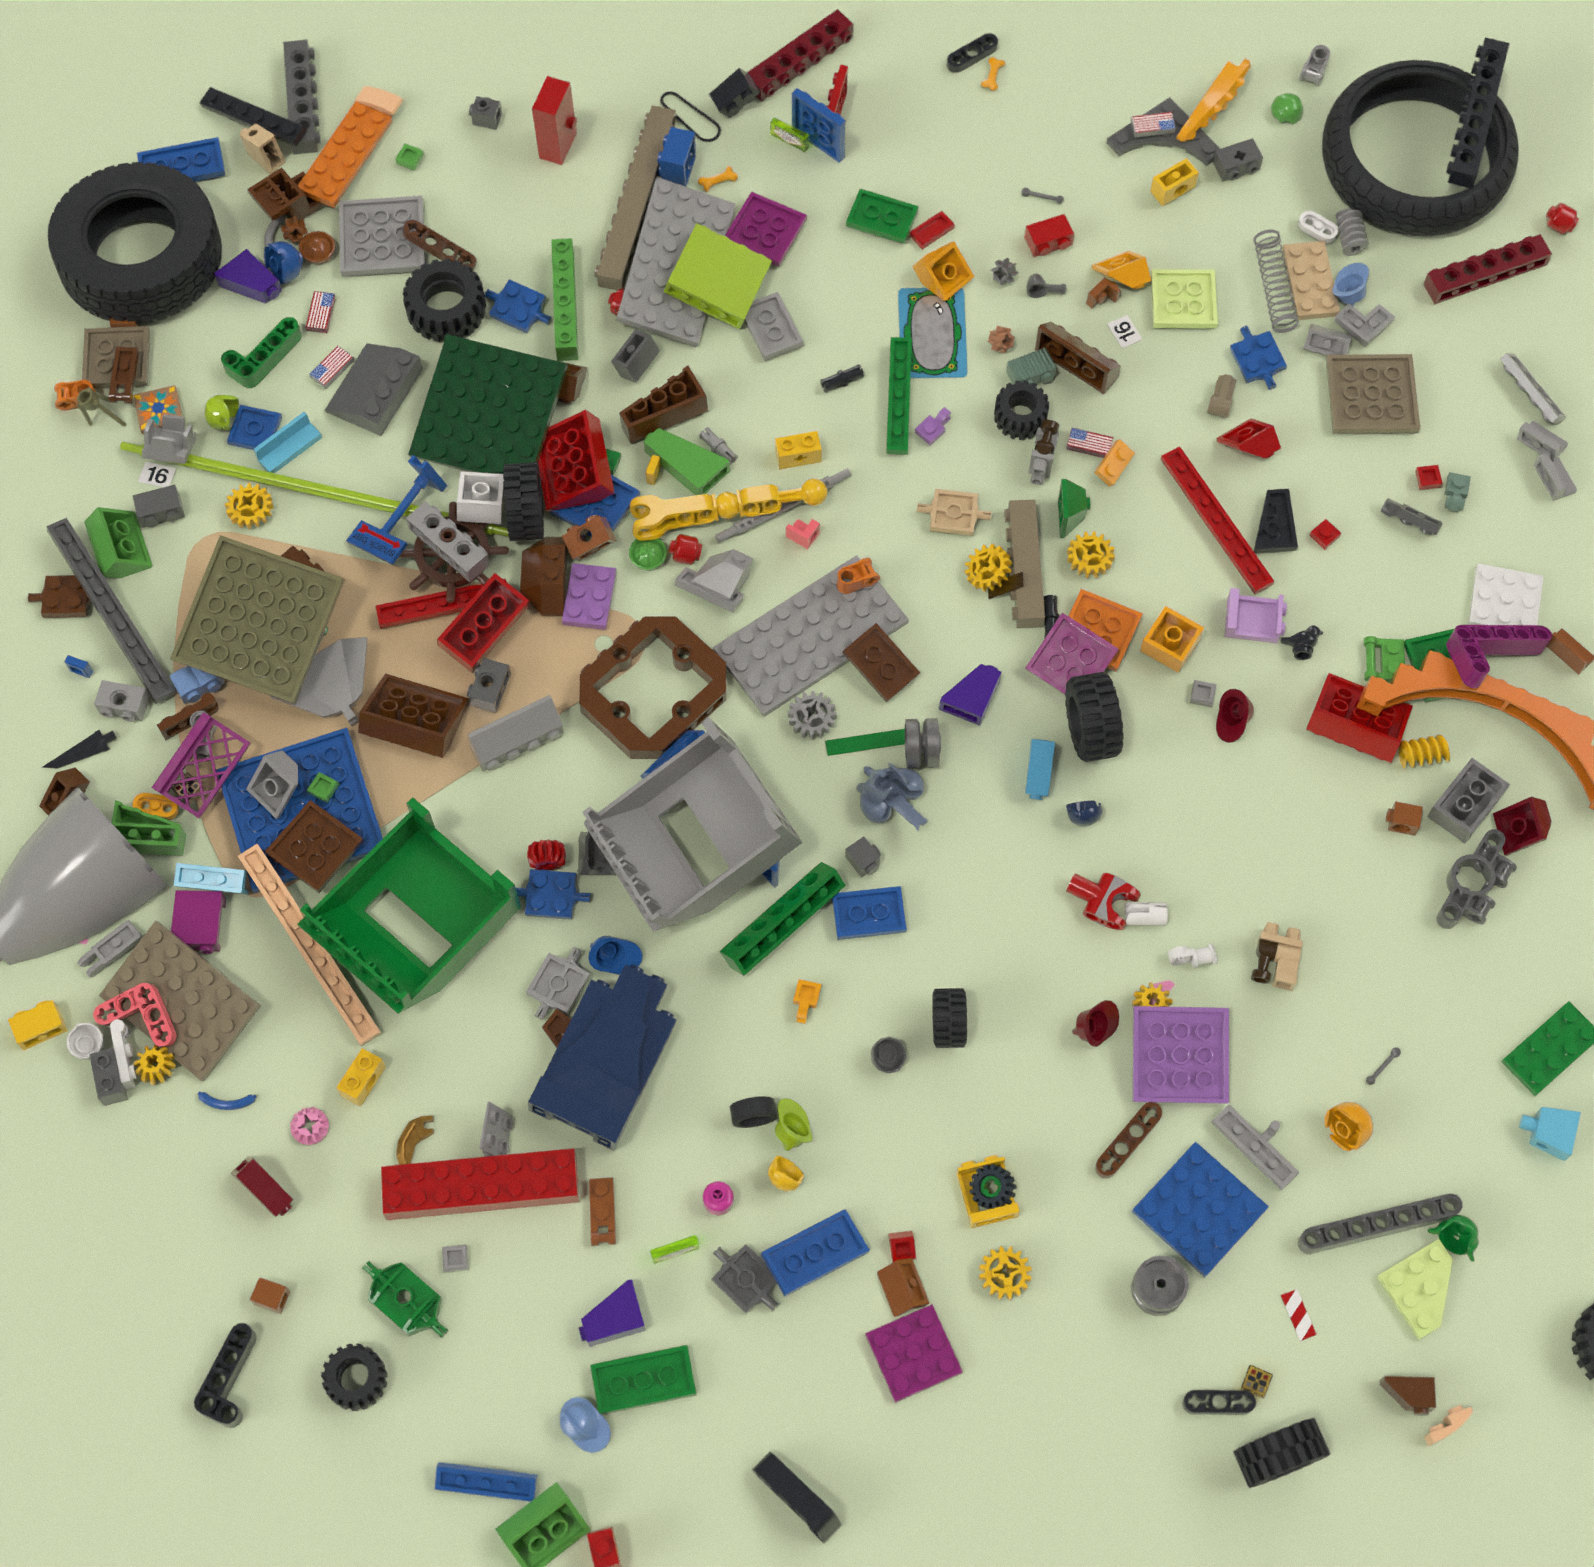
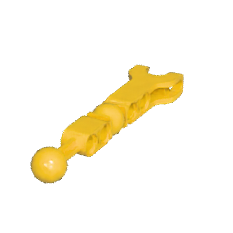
M812 478L807 480L801 488L779 491L776 485L767 484L744 488L741 491L736 490L737 495L732 492H723L716 498L715 493L712 495L702 494L667 500L660 499L654 495L633 498L629 506L631 514L638 519L634 522L632 531L637 540H653L660 538L670 529L707 524L714 520L719 521L718 516L723 519H731L739 513L740 517L772 514L781 509L782 503L803 500L808 505L817 506L826 500L828 490L824 482Z

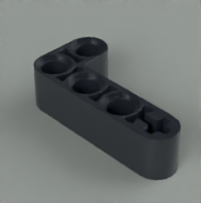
M238 1323L233 1326L194 1400V1407L200 1414L228 1428L238 1426L243 1419L241 1409L233 1402L226 1400L257 1340L255 1331L246 1323ZM245 1333H246V1334L248 1335V1337H247L246 1339H245V1338H242V1339L239 1338V1335H240V1334H245ZM234 1344L238 1347L240 1346L242 1348L241 1351L234 1346ZM232 1353H236V1361L232 1364H227V1357ZM224 1376V1384L220 1387H215L214 1382L216 1378ZM207 1399H212V1407L208 1410H203V1402ZM229 1409H234V1417L228 1421L224 1420L225 1412Z
M769 1451L752 1469L756 1476L794 1511L824 1544L842 1526L833 1510L772 1452Z

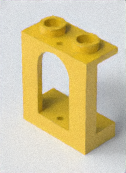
M997 1155L984 1158V1161L979 1163L974 1161L964 1162L961 1164V1167L957 1168L956 1174L971 1229L1018 1218L1020 1211L1018 1204L1015 1203L1012 1196L1010 1198L1011 1204L1006 1203L1005 1206L979 1212L978 1204L972 1199L974 1196L969 1191L972 1190V1187L969 1186L973 1179L971 1177L973 1174L978 1173L976 1171L978 1168L984 1169V1165H996L1005 1169V1157L998 1158Z

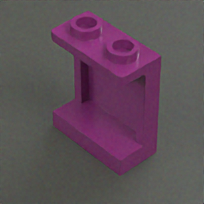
M176 890L171 932L194 951H199L203 954H212L213 951H220L219 932L222 908H226V897L223 892Z

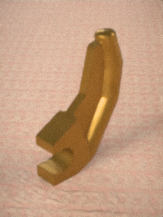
M432 1115L420 1116L408 1122L397 1143L396 1157L399 1165L411 1164L415 1146L420 1141L434 1134L433 1128H424L427 1122H434Z

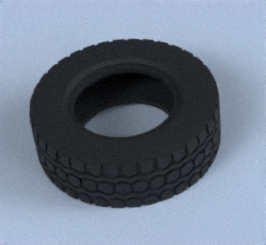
M132 162V164L112 165L104 168L105 170L102 171L100 169L91 173V176L87 175L79 180L78 184L75 183L69 189V192H66L61 197V202L57 203L54 213L52 212L48 226V246L63 287L82 309L108 321L113 318L115 321L124 322V320H127L128 322L135 321L136 324H139V322L148 323L154 322L153 320L155 319L158 321L167 318L169 315L173 316L179 313L181 309L185 310L192 305L193 301L196 302L202 297L203 292L205 293L209 289L211 283L215 280L214 273L219 270L221 265L222 242L211 204L200 186L190 177L165 165L160 164L158 166L156 163L146 162V164H143V162ZM138 221L157 222L175 231L171 242L160 254L141 263L116 264L106 261L97 255L103 240L117 228Z

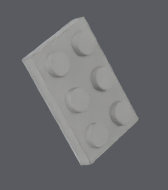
M778 292L752 302L744 321L764 361L803 346V340Z

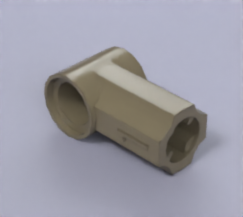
M1228 374L1219 375L1207 413L1228 418L1233 401L1231 398L1237 381L1233 376Z

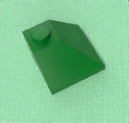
M1061 479L1058 495L1060 538H1065L1085 519L1086 510H1090V497H1086L1085 488L1067 479Z

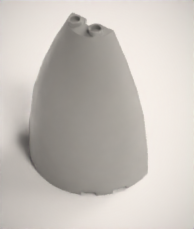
M78 787L50 813L21 847L1 880L0 962L4 959L9 965L79 943L100 933L133 912L167 886L145 859Z

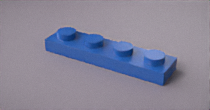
M438 1462L436 1466L435 1490L531 1502L536 1497L538 1474Z

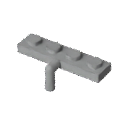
M1230 1105L1212 1120L1211 1123L1281 1191L1298 1175L1299 1172L1268 1143L1280 1128L1278 1121H1272L1269 1127L1260 1135Z

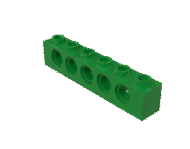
M820 862L719 952L730 968L745 976L846 886L836 869Z

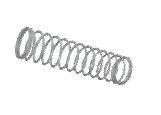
M1269 229L1257 233L1253 238V243L1256 246L1255 251L1265 288L1266 300L1268 301L1267 306L1271 316L1272 329L1283 333L1295 329L1299 325V319L1295 314L1296 308L1293 307L1295 302L1292 300L1293 294L1290 293L1292 288L1288 286L1290 280L1287 279L1289 274L1285 272L1287 266L1284 265L1286 260L1283 258L1284 252L1281 251L1283 247L1280 244V233ZM1266 233H1275L1278 235L1277 237L1271 236L1262 239L1258 243L1256 242V239L1259 236ZM1276 238L1272 242L1260 244L1264 240ZM1277 245L1281 247L1280 250L1269 251L1265 254L1260 253L1262 249H1270ZM1282 253L1281 257L1271 258L1267 261L1261 260L1264 256ZM1280 259L1284 261L1283 264L1272 265L1268 268L1263 267L1265 263L1276 262ZM1285 267L1284 271L1274 272L1270 275L1264 274L1267 270ZM1283 273L1287 275L1286 278L1275 279L1271 282L1266 281L1268 277L1279 276ZM1288 281L1287 285L1277 286L1273 289L1268 288L1270 284ZM1286 287L1290 289L1289 292L1279 293L1274 296L1269 295L1273 290H1281ZM1291 295L1290 299L1280 300L1276 303L1271 302L1274 297ZM1293 302L1292 306L1282 307L1278 310L1272 309L1276 304ZM1291 308L1295 310L1293 313L1284 314L1279 317L1274 316L1278 311H1286ZM1285 319H1295L1290 323L1278 324L1279 321ZM1297 321L1295 325L1289 328L1276 329L1274 325L1284 326Z

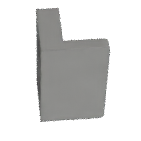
M1311 324L1303 349L1324 355H1346L1352 335Z
M1532 421L1530 424L1525 422L1520 427L1517 440L1540 455L1547 452L1552 462L1568 445V442L1535 421Z
M1547 452L1539 455L1534 468L1553 501L1576 493L1577 488L1559 457L1552 462Z

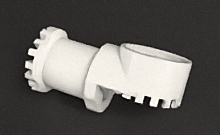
M1212 943L1208 944L1207 947L1199 949L1179 946L1167 952L1172 966L1173 964L1176 966V963L1177 965H1182L1187 962H1191L1193 968H1198V965L1207 963L1217 964V956L1215 955L1216 952L1214 953L1215 949Z

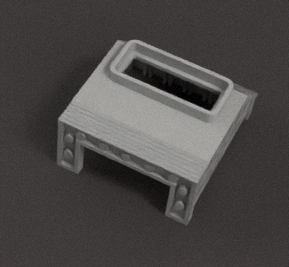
M710 718L702 722L707 732L600 812L595 811L591 807L583 811L586 817L584 821L585 827L653 932L711 912L781 860L787 853H790L802 844L801 839L733 739ZM684 799L729 866L727 871L706 886L702 884L660 820L661 816Z

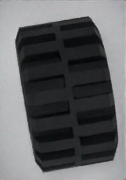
M1018 380L1013 385L1011 383L1006 384V388L1002 387L1000 394H997L994 421L997 423L999 430L1003 429L1002 434L1005 436L1009 434L1012 439H1015V437H1019V440H1024V437L1031 439L1033 434L1036 435L1038 427L1041 428L1042 422L1047 420L1049 411L1048 396L1044 394V390L1041 387L1037 388L1035 383L1031 385L1028 384L1029 381L1024 380V383H1020ZM1025 406L1032 412L1020 415L1013 412L1011 408Z
M964 988L934 989L932 993L933 1043L936 1048H961L966 1046L967 1000Z
M352 1343L346 1344L347 1348H337L338 1352L335 1355L331 1353L328 1356L330 1358L329 1362H324L323 1367L325 1371L321 1372V1378L324 1381L322 1386L326 1390L328 1397L341 1408L346 1410L349 1408L352 1411H358V1408L365 1410L370 1403L372 1405L377 1403L376 1398L378 1396H383V1387H387V1371L380 1357L368 1346L364 1347L362 1344L353 1346ZM355 1364L364 1365L368 1369V1378L365 1384L357 1390H345L341 1385L344 1371Z

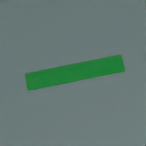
M905 729L826 740L827 755L831 756L904 745Z

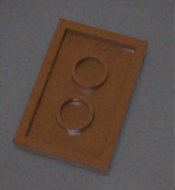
M877 623L842 652L885 702H888L920 674L918 669Z

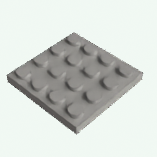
M422 196L339 201L341 276L412 272L415 269H421V265L425 263V250L404 238L403 227L408 220H416L424 224Z

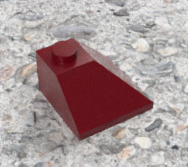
M1531 796L1493 813L1497 830H1500L1505 836V843L1502 847L1505 856L1547 839L1552 821L1545 800Z

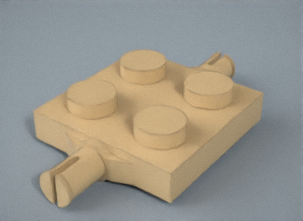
M935 489L931 505L918 503L917 512L930 513V531L973 536L974 525L977 519L990 521L992 511L979 510L977 504L978 494L942 489Z

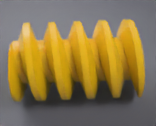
M1441 734L1436 735L1435 738L1428 736L1426 739L1423 737L1418 738V740L1410 739L1409 742L1404 740L1401 741L1398 748L1400 763L1404 769L1406 762L1409 763L1411 768H1414L1415 761L1418 762L1419 766H1423L1424 759H1426L1428 765H1432L1433 758H1435L1437 763H1441V756L1444 757L1446 762L1450 761L1449 745Z

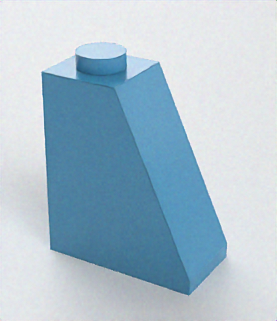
M1031 738L1025 794H1030V799L1043 800V796H1048L1055 747L1054 741Z

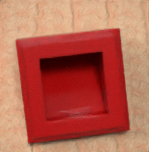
M912 1231L888 1234L892 1262L912 1258V1260L916 1259L915 1241Z

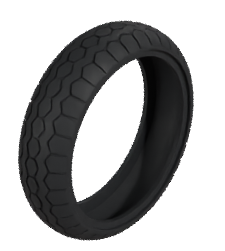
M1429 60L1398 61L1374 68L1354 80L1339 95L1327 116L1322 137V155L1329 180L1337 194L1351 209L1360 210L1364 219L1383 229L1412 236H1435L1464 229L1482 219L1498 205L1507 193L1515 176L1519 154L1518 136L1513 119L1505 104L1497 95L1485 142L1489 158V172L1472 189L1468 188L1459 193L1440 197H1422L1403 193L1376 179L1362 165L1351 143L1350 127L1368 110L1397 100L1427 101L1446 107L1461 115V112L1466 110V107H1463L1465 95L1470 94V91L1467 90L1470 77L1474 78V75L1466 71L1464 72V70L1458 67Z

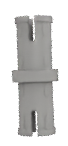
M709 427L705 428L706 433L702 430L699 437L711 448V452L728 459L730 465H732L731 460L735 462L738 456L726 445V441L719 439Z

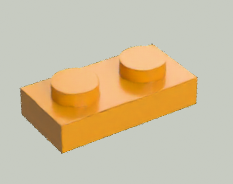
M1121 439L1116 440L1094 473L1109 487L1114 485L1135 452Z

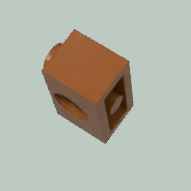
M590 516L585 520L586 523L581 526L574 525L567 529L566 534L562 535L573 560L580 561L617 541L606 517ZM591 531L592 538L586 542L585 534Z

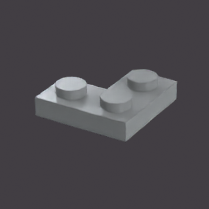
M1348 304L1335 316L1334 321L1366 347L1394 321L1395 316L1380 304L1366 316L1351 304Z

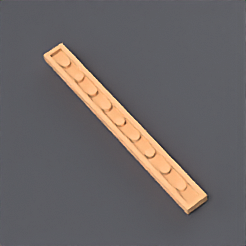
M256 844L238 855V858L359 1044L362 1046L381 1034L331 955L297 925L303 918L300 908L259 845Z

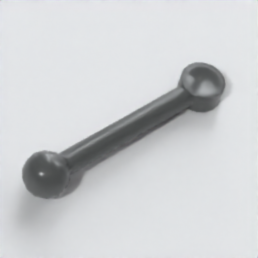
M1029 188L1022 189V196L1024 197L1031 195L1054 200L1059 204L1064 201L1061 195L1056 197L1032 192Z
M1393 1048L1391 1055L1372 1076L1366 1078L1367 1084L1373 1085L1377 1076L1394 1058L1400 1056L1401 1050L1399 1048Z

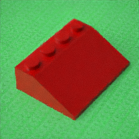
M585 409L550 426L538 461L546 510L553 511L594 503L615 494L600 419Z
M1328 673L1306 730L1334 740L1336 743L1352 747L1359 752L1372 755L1379 760L1392 763L1401 743L1413 705L1403 702L1382 710L1378 716L1357 708L1364 686Z

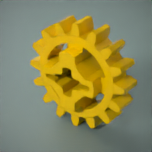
M248 483L245 488L240 484V490L232 489L233 496L227 495L226 497L228 500L225 503L227 516L233 524L238 523L239 528H242L244 524L247 525L248 529H251L252 524H255L258 528L260 527V521L266 523L265 517L272 516L270 510L274 509L272 497L268 494L267 489H261L259 484L252 487L251 483Z
M1093 531L1092 536H1089L1087 532H1084L1083 537L1077 534L1075 541L1071 540L1067 549V562L1072 563L1071 569L1077 568L1078 575L1084 572L1086 578L1090 574L1097 578L1098 572L1103 575L1106 574V568L1111 569L1115 558L1113 554L1114 547H1109L1110 539L1104 541V535L1101 534L1097 537L1095 531Z
M985 544L982 545L981 551L977 548L974 549L976 554L974 556L969 555L968 557L971 561L965 563L968 568L964 571L968 576L967 580L976 589L980 588L984 592L987 590V587L993 591L996 584L1001 587V581L1008 580L1005 576L1006 573L1012 572L1008 567L1012 564L1009 554L1001 546L996 547L994 544H990L989 548Z
M1000 1246L998 1253L991 1249V1257H983L986 1265L981 1264L979 1266V1270L984 1272L979 1275V1280L986 1281L982 1288L986 1289L989 1287V1295L992 1296L994 1293H997L998 1300H1001L1003 1295H1006L1009 1301L1013 1293L1020 1297V1289L1026 1291L1028 1288L1024 1282H1031L1032 1278L1026 1275V1273L1032 1270V1267L1025 1266L1028 1258L1021 1259L1022 1251L1020 1250L1016 1254L1012 1253L1013 1248L1011 1246L1008 1251H1004L1003 1247ZM1008 1258L1015 1261L1018 1265L1011 1263ZM998 1259V1266L989 1270L991 1264ZM1002 1269H1006V1272L1010 1273L1008 1278H1005L1004 1274H1000ZM1021 1276L1020 1282L1013 1287L1012 1281ZM996 1281L1002 1285V1288L996 1286L993 1282Z

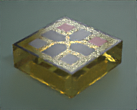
M1249 1365L1240 1389L1249 1391L1253 1395L1264 1399L1273 1374Z

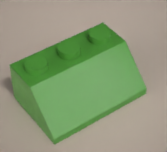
M97 507L84 521L99 570L104 577L123 578L152 567L134 511Z
M557 1482L495 1529L521 1567H544L591 1531Z

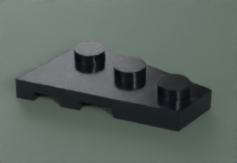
M1289 489L1267 490L1254 553L1296 551L1298 544Z

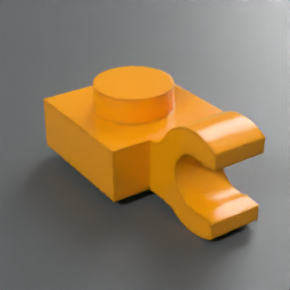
M798 980L793 1004L799 1005L796 1022L806 1024L809 1007L816 1009L821 984Z

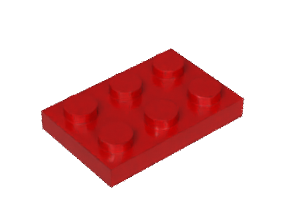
M840 64L838 73L835 72L832 84L834 87L829 90L828 101L830 102L827 108L841 115L848 92V66Z

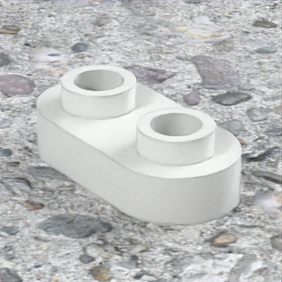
M1305 211L1300 215L1298 221L1300 230L1319 241H1325V243H1331L1336 239L1338 234L1336 224L1313 211Z

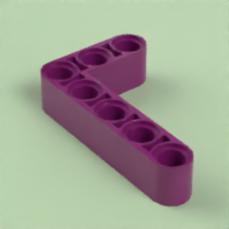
M1458 625L1449 637L1446 647L1463 683L1470 688H1478L1490 671L1485 655H1540L1552 639V632L1547 627L1541 625Z

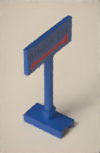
M412 455L408 463L419 475L414 480L413 487L385 525L379 529L361 520L346 540L349 544L391 565L395 563L408 544L389 534L419 492L422 489L424 490L427 485L441 492L448 486L427 461H424L422 464L414 455Z

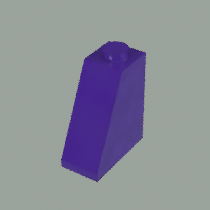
M247 249L214 273L216 281L221 288L265 304L277 298L282 292L279 280Z
M980 664L941 697L939 710L980 726L1000 683L1002 672L992 665Z
M632 1279L624 1282L581 1318L583 1326L578 1327L582 1342L587 1340L589 1347L646 1331Z

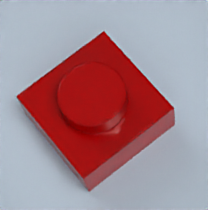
M1438 465L1416 468L1415 473L1419 490L1441 488L1443 482Z
M1325 519L1310 532L1309 536L1326 550L1340 538L1341 532Z

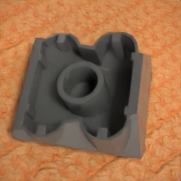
M589 831L580 832L577 870L579 875H616Z

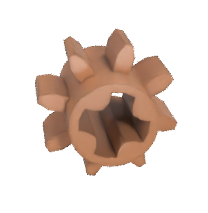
M996 326V330L990 331L987 342L993 345L991 350L1006 353V349L1013 347L1015 336L1010 334V328Z

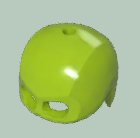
M215 395L208 399L204 410L208 425L215 430L229 431L231 429L229 426L230 417H236L239 409V399L232 395Z

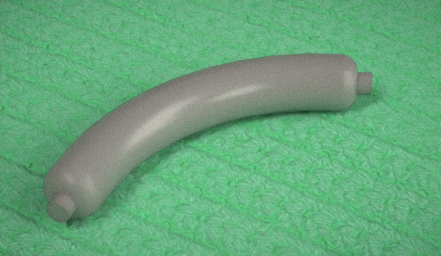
M286 214L273 222L271 221L264 237L265 247L268 246L267 244L273 243L274 233L285 220Z

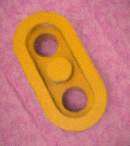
M140 793L134 798L132 803L133 808L141 809L142 812L167 820L174 819L179 813V805L159 794ZM145 804H149L147 809H142ZM166 808H172L170 812H164Z

